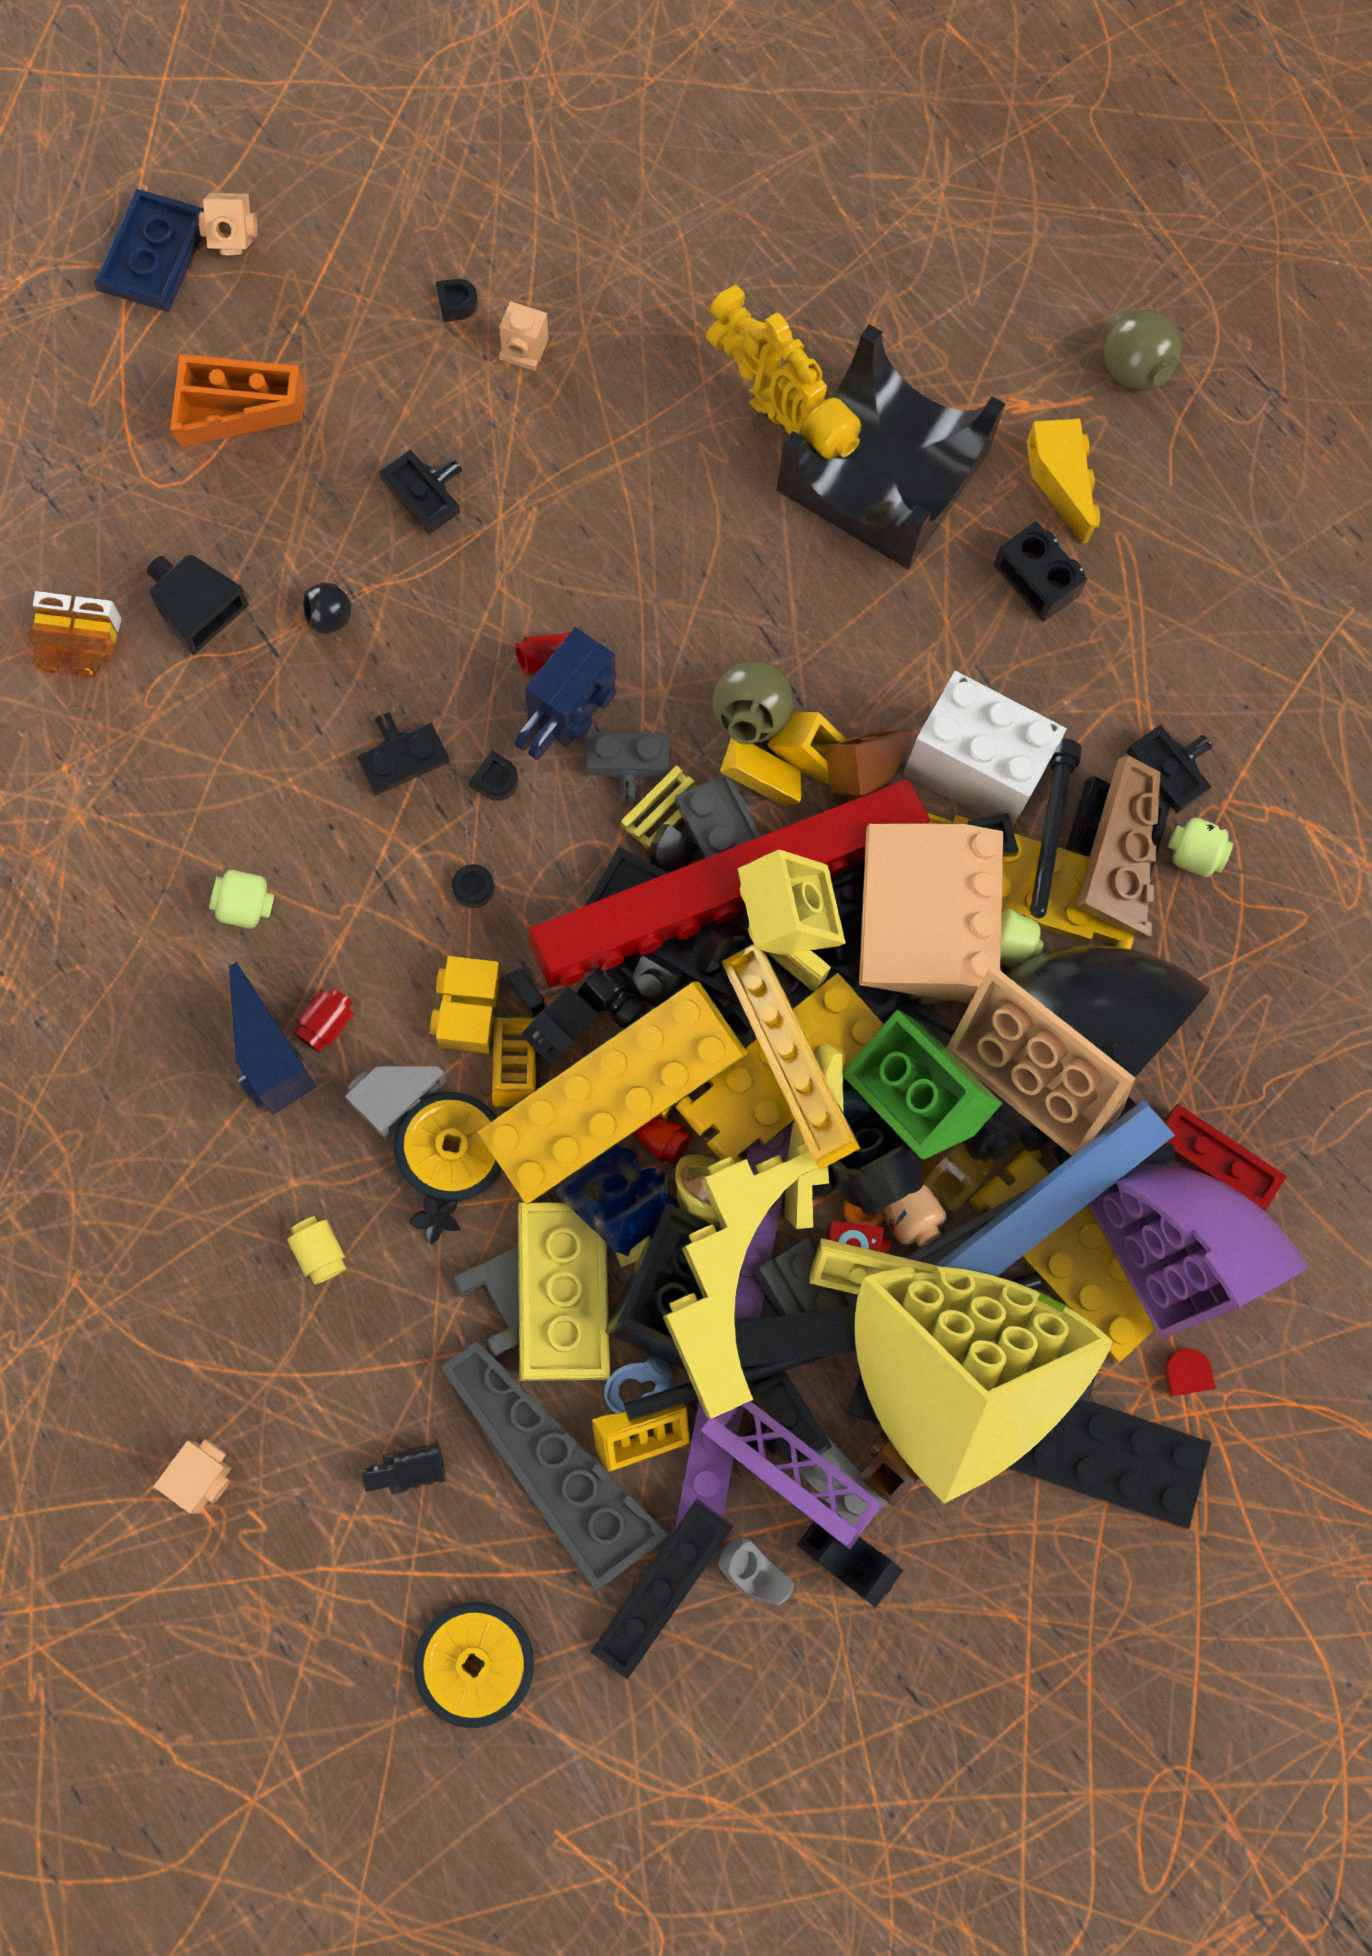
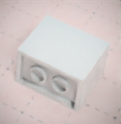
M954 671L916 739L903 775L984 818L1008 813L1013 828L1067 728Z

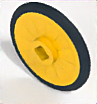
M440 1092L420 1099L421 1101L409 1112L406 1111L395 1132L394 1155L402 1176L419 1193L433 1196L438 1201L445 1202L450 1199L463 1201L481 1194L494 1183L502 1168L478 1134V1131L498 1117L482 1101L464 1093ZM445 1139L452 1142L456 1141L459 1144L457 1153L444 1151L442 1149L443 1141Z
M484 1602L458 1604L439 1614L423 1632L414 1657L415 1682L424 1703L440 1719L463 1728L486 1727L508 1717L524 1700L530 1688L534 1672L533 1649L529 1636L523 1626L506 1610ZM470 1654H475V1656L484 1660L485 1665L478 1675L473 1676V1673L469 1672L468 1669H464V1663Z

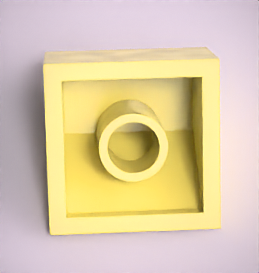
M778 849L738 868L741 882L740 894L746 905L749 919L748 931L755 949L782 955L837 947L845 944L828 865Z

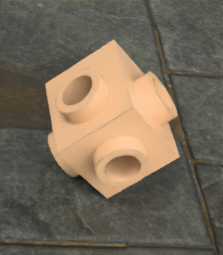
M209 193L203 199L204 212L199 214V229L201 236L207 238V248H218L221 255L242 254V249H247L252 243V238L257 237L258 230L256 214L250 213L249 194Z

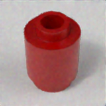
M332 988L329 993L320 989L296 1020L298 1026L293 1031V1034L306 1045L321 1053L325 1046L331 1047L355 1014L349 1009L353 1002L335 988Z

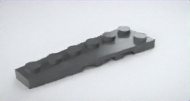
M478 1341L440 1367L596 1592L669 1537L647 1512Z

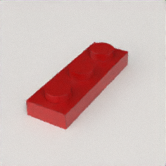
M1176 1104L1164 1121L1175 1135L1165 1144L1172 1143L1176 1158L1197 1172L1226 1183L1266 1211L1287 1176L1181 1105Z

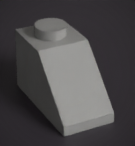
M377 1066L370 1073L367 1071L360 1073L348 1086L350 1092L345 1097L349 1104L386 1141L396 1131L406 1111L409 1112L421 1101L420 1099L435 1094L447 1082V1078L438 1066Z

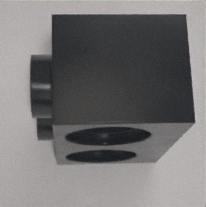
M1037 521L1000 546L993 564L1043 622L1078 598L1088 580L1082 566L1075 559H1070L1059 547L1058 540L1049 530H1044ZM1023 552H1031L1037 558H1029ZM1049 580L1059 582L1063 588L1052 586Z

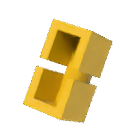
M448 956L446 969L439 968L436 993L443 994V1000L441 1001L440 1010L433 1009L430 1023V1034L436 1035L439 1048L490 1054L495 1017L492 1015L493 1009H496L501 976L499 962Z

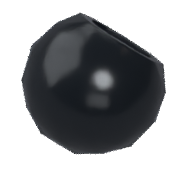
M322 582L311 586L304 592V617L311 629L318 633L330 634L341 630L347 625L351 617V601L347 593L338 585Z

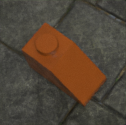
M881 729L826 745L831 794L848 795V800L852 801L888 787L912 740V730Z

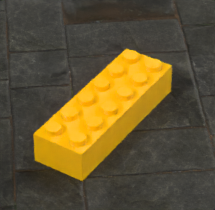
M692 982L480 1129L478 1134L527 1205L748 1053L700 982Z

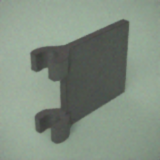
M517 1245L479 1266L455 1276V1281H453L461 1298L485 1286L500 1313L507 1330L489 1338L486 1343L494 1359L519 1346Z

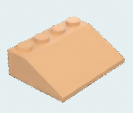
M869 824L866 827L859 985L970 1004L987 970L993 965L1000 970L1003 831L968 824Z
M994 965L987 970L947 1046V1049L977 1079L1072 1156L1117 1120L1124 1109L1135 1081L1134 1076Z

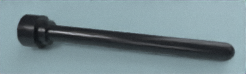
M1066 738L1061 739L1049 761L1053 777L1030 906L1031 915L1037 919L1043 918L1047 913L1069 775L1079 766L1082 746L1078 742Z

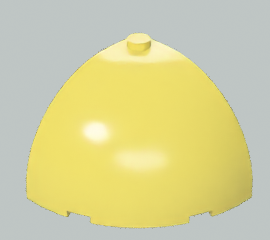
M912 1267L882 1271L863 1278L857 1297L855 1345L862 1380L872 1408L892 1445L910 1468L943 1503L997 1476L1040 1442L1067 1414L1087 1389L1114 1342L1096 1326L1073 1310L1065 1307L1063 1312L1038 1300L1041 1293L1000 1277L950 1267H937L935 1273H915Z

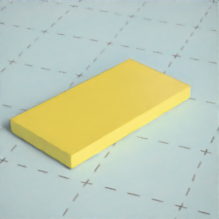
M519 1203L520 1381L608 1380L610 1378L609 1334L605 1333L609 1323L606 1203H529L527 1205Z

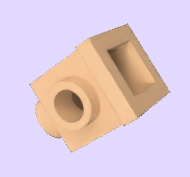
M510 301L499 327L501 339L499 360L536 371L548 342L547 313Z

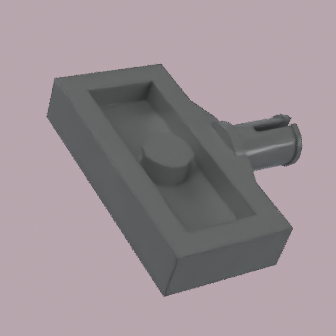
M588 731L587 775H607L619 779L618 800L625 803L626 788H628V803L636 800V780L645 777H665L668 774L669 733Z

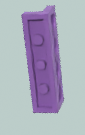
M751 1401L719 1415L717 1419L712 1418L707 1421L701 1429L703 1434L848 1549L852 1548L883 1505ZM740 1406L754 1416L756 1435L738 1437L725 1427ZM761 1422L774 1432L762 1434ZM783 1438L790 1444L792 1463L773 1465L765 1458L763 1440ZM757 1441L759 1453L747 1443ZM797 1450L810 1460L798 1462ZM819 1466L827 1475L829 1491L812 1494L801 1487L799 1468ZM793 1469L795 1481L782 1471ZM833 1478L847 1489L834 1490ZM855 1494L869 1505L854 1527L838 1516L835 1497ZM830 1498L831 1510L818 1499Z

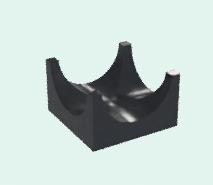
M869 324L861 334L853 360L833 398L840 399L861 421V430L858 435L860 442L857 448L846 457L839 455L832 459H825L806 441L805 437L792 430L783 444L776 490L909 570L988 455L1006 404L992 396L987 404L979 409L957 410L928 399L911 387L897 373L885 353L882 343L883 332Z

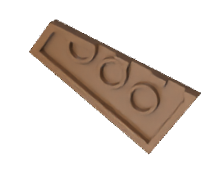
M1126 755L1118 758L1075 906L1142 940L1150 938L1152 935V923L1147 922L1148 904L1153 903L1154 886L1149 885L1150 863L1156 861V845H1153L1152 825L1158 823L1160 772Z

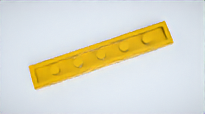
M754 944L721 961L815 1164L821 1170L860 1149L765 951L755 949Z

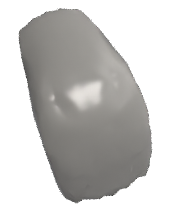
M737 1536L724 1547L718 1566L738 1590L754 1600L775 1605H781L790 1597L794 1587L793 1581L777 1569L753 1542L743 1536Z

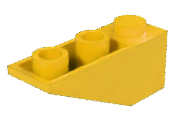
M1080 419L1034 421L1026 441L1031 477L1082 544H1086L1094 529L1098 528L1100 524V509L1098 504H1093L1092 492L1095 486L1093 469H1088L1086 460L1089 454L1088 435L1082 433Z

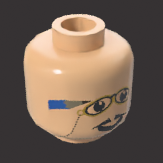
M923 1184L919 1191L908 1194L895 1203L886 1205L882 1210L883 1217L897 1240L903 1245L917 1243L920 1248L931 1244L941 1237L942 1233L939 1229L947 1219L945 1210L927 1184Z

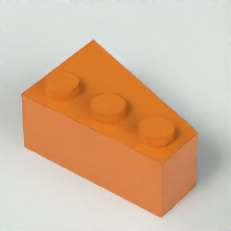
M179 354L170 431L182 448L302 422L307 384L298 365Z

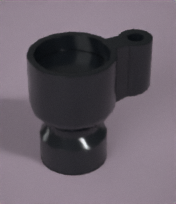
M624 958L621 964L612 969L602 971L600 968H597L577 992L596 1011H609L612 1014V1020L622 1030L626 1029L646 1007L636 996H629L626 993V987L635 970V967L626 958Z

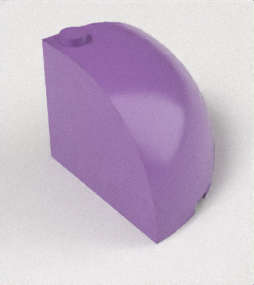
M1139 1164L1092 1201L1093 1203L1088 1206L1161 1340L1237 1309L1292 1279L1309 1267L1302 1254L1283 1229L1255 1202L1226 1183L1187 1168L1172 1165Z

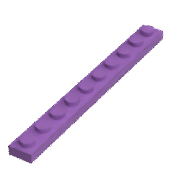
M793 1123L764 1147L757 1141L747 1149L746 1159L753 1175L759 1174L756 1165L780 1155L783 1163L787 1161ZM783 1193L764 1216L747 1248L739 1273L735 1295L734 1322L760 1319L765 1292L754 1275L753 1270L767 1263L772 1257ZM700 1401L698 1403L674 1530L696 1498L723 1517L734 1458L701 1432V1429L710 1418L706 1417ZM742 1406L738 1408L725 1425L736 1436L739 1434L743 1412Z

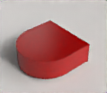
M1185 1348L1175 1351L1167 1358L1164 1374L1169 1397L1216 1389L1210 1362L1202 1352L1192 1348Z

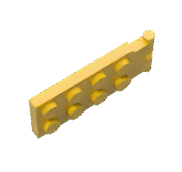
M955 815L952 824H967L971 819ZM1014 833L1019 852L1014 857H1003L1001 910L1004 908L1014 909L1035 920L1039 924L1040 929L1086 944L1093 937L1115 944L1114 947L1131 949L1135 936L1075 906L1089 857L1057 847L1047 913L1043 918H1034L1030 913V906L1041 842Z
M839 973L834 975L793 1009L815 1056L820 1045L827 1044L842 1053V1072L846 1070L884 1025ZM758 1039L745 1048L748 1053L747 1055L708 1081L712 1087L694 1102L687 1096L675 1107L699 1136L703 1135L711 1127L717 1131L718 1134L707 1145L720 1161L731 1156L735 1164L743 1161L740 1155L755 1142L759 1141L764 1147L795 1120Z
M1023 1150L1003 1168L1005 1174L1013 1181L1010 1186L998 1175H995L969 1199V1203L978 1212H982L985 1208L989 1211L1042 1181L1049 1173L1038 1162L1042 1157L1040 1151L1029 1152ZM1088 1206L1076 1213L1020 1258L1032 1272L1038 1273L1041 1282L1059 1302L1069 1306L1071 1310L1092 1323L1114 1341L1108 1355L1116 1364L1120 1363L1155 1330Z

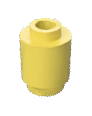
M313 1216L291 1228L294 1235L289 1237L287 1241L304 1276L311 1277L314 1285L329 1280L346 1270L342 1261L345 1255L327 1220L318 1222L316 1217Z

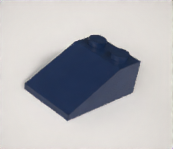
M235 962L229 966L235 1056L236 1062L243 1074L236 1078L257 1108L265 1104L274 1115L315 1089L317 1085L238 963Z

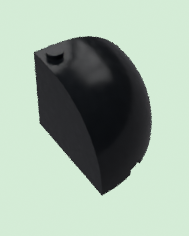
M1086 945L1048 951L1026 959L1002 972L1134 1077L1141 1072L1210 991V988L1196 977L1170 962L1150 954L1114 946Z

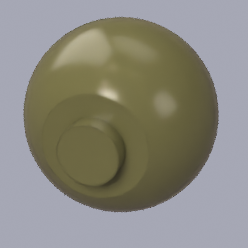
M1123 310L1114 315L1107 325L1108 335L1104 343L1103 354L1106 368L1116 382L1129 389L1148 390L1166 383L1172 377L1181 359L1182 340L1177 327L1168 317L1152 310L1134 312Z
M757 660L740 662L727 669L717 681L712 696L713 713L718 724L732 739L742 744L763 742L776 736L789 722L794 707L793 691L786 676L775 666Z

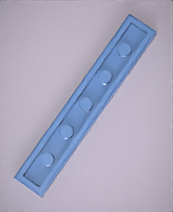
M1143 1099L936 1265L966 1269L997 1277L1174 1137V1133Z

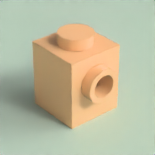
M204 1439L199 1444L187 1440L153 1487L189 1514H199L208 1501L213 1504L223 1494L230 1482L225 1477L232 1468L222 1461L227 1454L210 1441Z

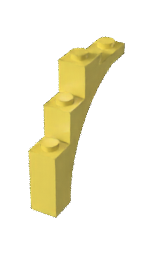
M806 1143L796 1148L799 1154L798 1157L783 1163L781 1156L778 1155L756 1165L759 1173L757 1175H753L747 1159L735 1164L731 1156L709 1166L708 1170L711 1175L701 1180L722 1230L717 1232L712 1224L689 1235L692 1243L683 1247L682 1250L703 1298L697 1300L695 1293L670 1303L673 1312L664 1315L663 1318L707 1418L712 1419L753 1400L741 1368L736 1346L734 1313L739 1273L754 1233L770 1207L801 1175L819 1168L815 1164Z

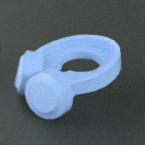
M651 1355L645 1363L625 1365L616 1370L607 1380L604 1389V1399L614 1413L625 1412V1402L620 1395L621 1385L624 1381L633 1378L640 1383L654 1382L656 1384L654 1391L643 1394L642 1397L676 1387L670 1382L673 1371L665 1360Z

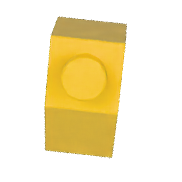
M792 712L787 725L780 733L770 739L767 746L783 761L798 768L801 773L830 785L826 745L846 740V738L819 712Z

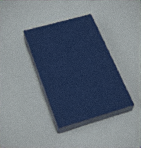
M136 188L94 281L96 290L169 312L202 238L199 229V214L204 212V208Z

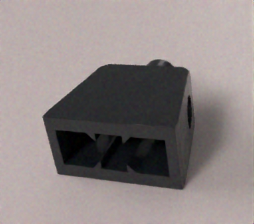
M193 555L184 557L176 566L164 556H159L147 568V574L156 581L149 590L156 608L193 656L249 606L244 591L239 584Z

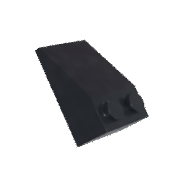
M669 1203L665 1204L620 1294L605 1333L685 1369L663 1316L673 1312L670 1303L692 1293H695L697 1300L703 1298L682 1248L692 1243L689 1237L690 1234L712 1224ZM714 1226L717 1232L722 1230L721 1228Z

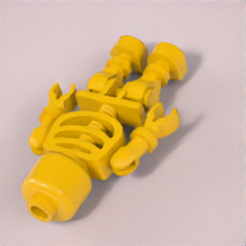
M737 285L721 292L710 307V313L717 320L709 327L706 333V340L717 351L724 350L730 358H734L742 377L748 380H755L754 386L749 391L756 397L749 401L750 405L756 411L768 414V419L774 424L781 423L788 434L793 430L805 437L806 441L825 459H832L839 455L842 457L850 455L860 442L858 435L861 430V421L840 399L824 398L827 385L822 380V370L813 358L810 359L805 354L803 343L799 339H793L786 320L777 312L765 319V323L751 318V313L746 308H742L745 293ZM781 358H783V359L785 360V362H789V363L786 364L785 366H782V365L780 364V363H781Z

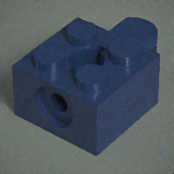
M574 627L525 688L528 722L519 732L515 746L522 751L529 748L528 755L535 760H539L555 739L566 747L569 746L575 737L581 739L593 722L591 718L599 707L605 709L617 692L615 688V678L617 676L615 671V654L577 627Z

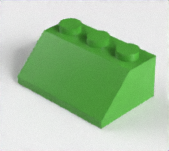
M898 1009L843 1072V1077L922 1159L931 1157L973 1137L1003 1104L921 1022Z

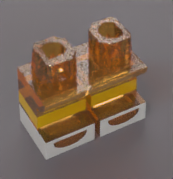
M35 591L33 608L36 611L33 629L28 631L27 637L34 646L33 664L37 670L49 673L58 672L61 657H72L71 669L74 674L81 677L96 678L102 661L111 662L122 620L114 603L108 600L77 596L74 601L73 597L69 595Z

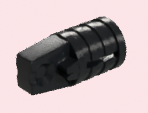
M438 1441L428 1446L423 1445L416 1449H407L404 1452L396 1451L382 1456L383 1464L368 1467L362 1471L366 1492L389 1487L392 1495L406 1492L410 1488H419L422 1485L446 1482L445 1467Z

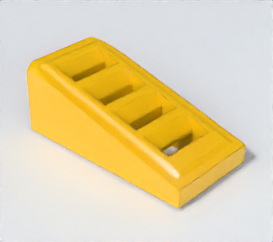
M494 1017L492 1105L494 1107H514L535 1092L536 1050L526 1040H503V1035H520L535 1018ZM502 1052H528L527 1056H502ZM502 1069H527V1073H502Z
M684 1404L630 1421L627 1418L626 1412L592 1419L596 1452L608 1472L691 1444L687 1409ZM671 1422L672 1433L665 1434L664 1424ZM653 1428L654 1436H648L647 1430ZM636 1435V1438L630 1439L629 1436Z

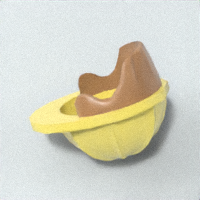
M689 1154L680 1158L675 1169L679 1205L687 1213L708 1223L719 1222L701 1183V1180L711 1175L708 1167L718 1161L703 1155Z

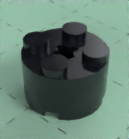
M873 1111L860 1113L847 1119L860 1149L830 1164L841 1196L846 1202L861 1207L865 1214H877L886 1205L895 1203L908 1194L915 1193L922 1188L924 1180L920 1157L882 1117H874Z

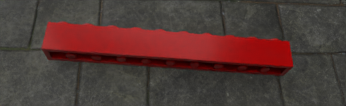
M905 779L533 926L529 929L528 944L548 987L550 988L560 983L562 986H570L583 979L587 972L600 968L602 971L612 969L621 964L625 957L639 952L640 955L649 954L660 948L664 941L674 937L686 939L699 932L701 926L714 921L717 924H723L735 918L739 911L746 909L745 902L740 894L741 882L738 868L779 849L826 864L832 879L845 874L852 865L862 861L865 863L866 827L869 824H929L931 819L909 779Z

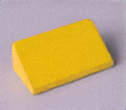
M731 737L720 773L784 807L800 803L802 796L801 771L798 768L754 744H742Z

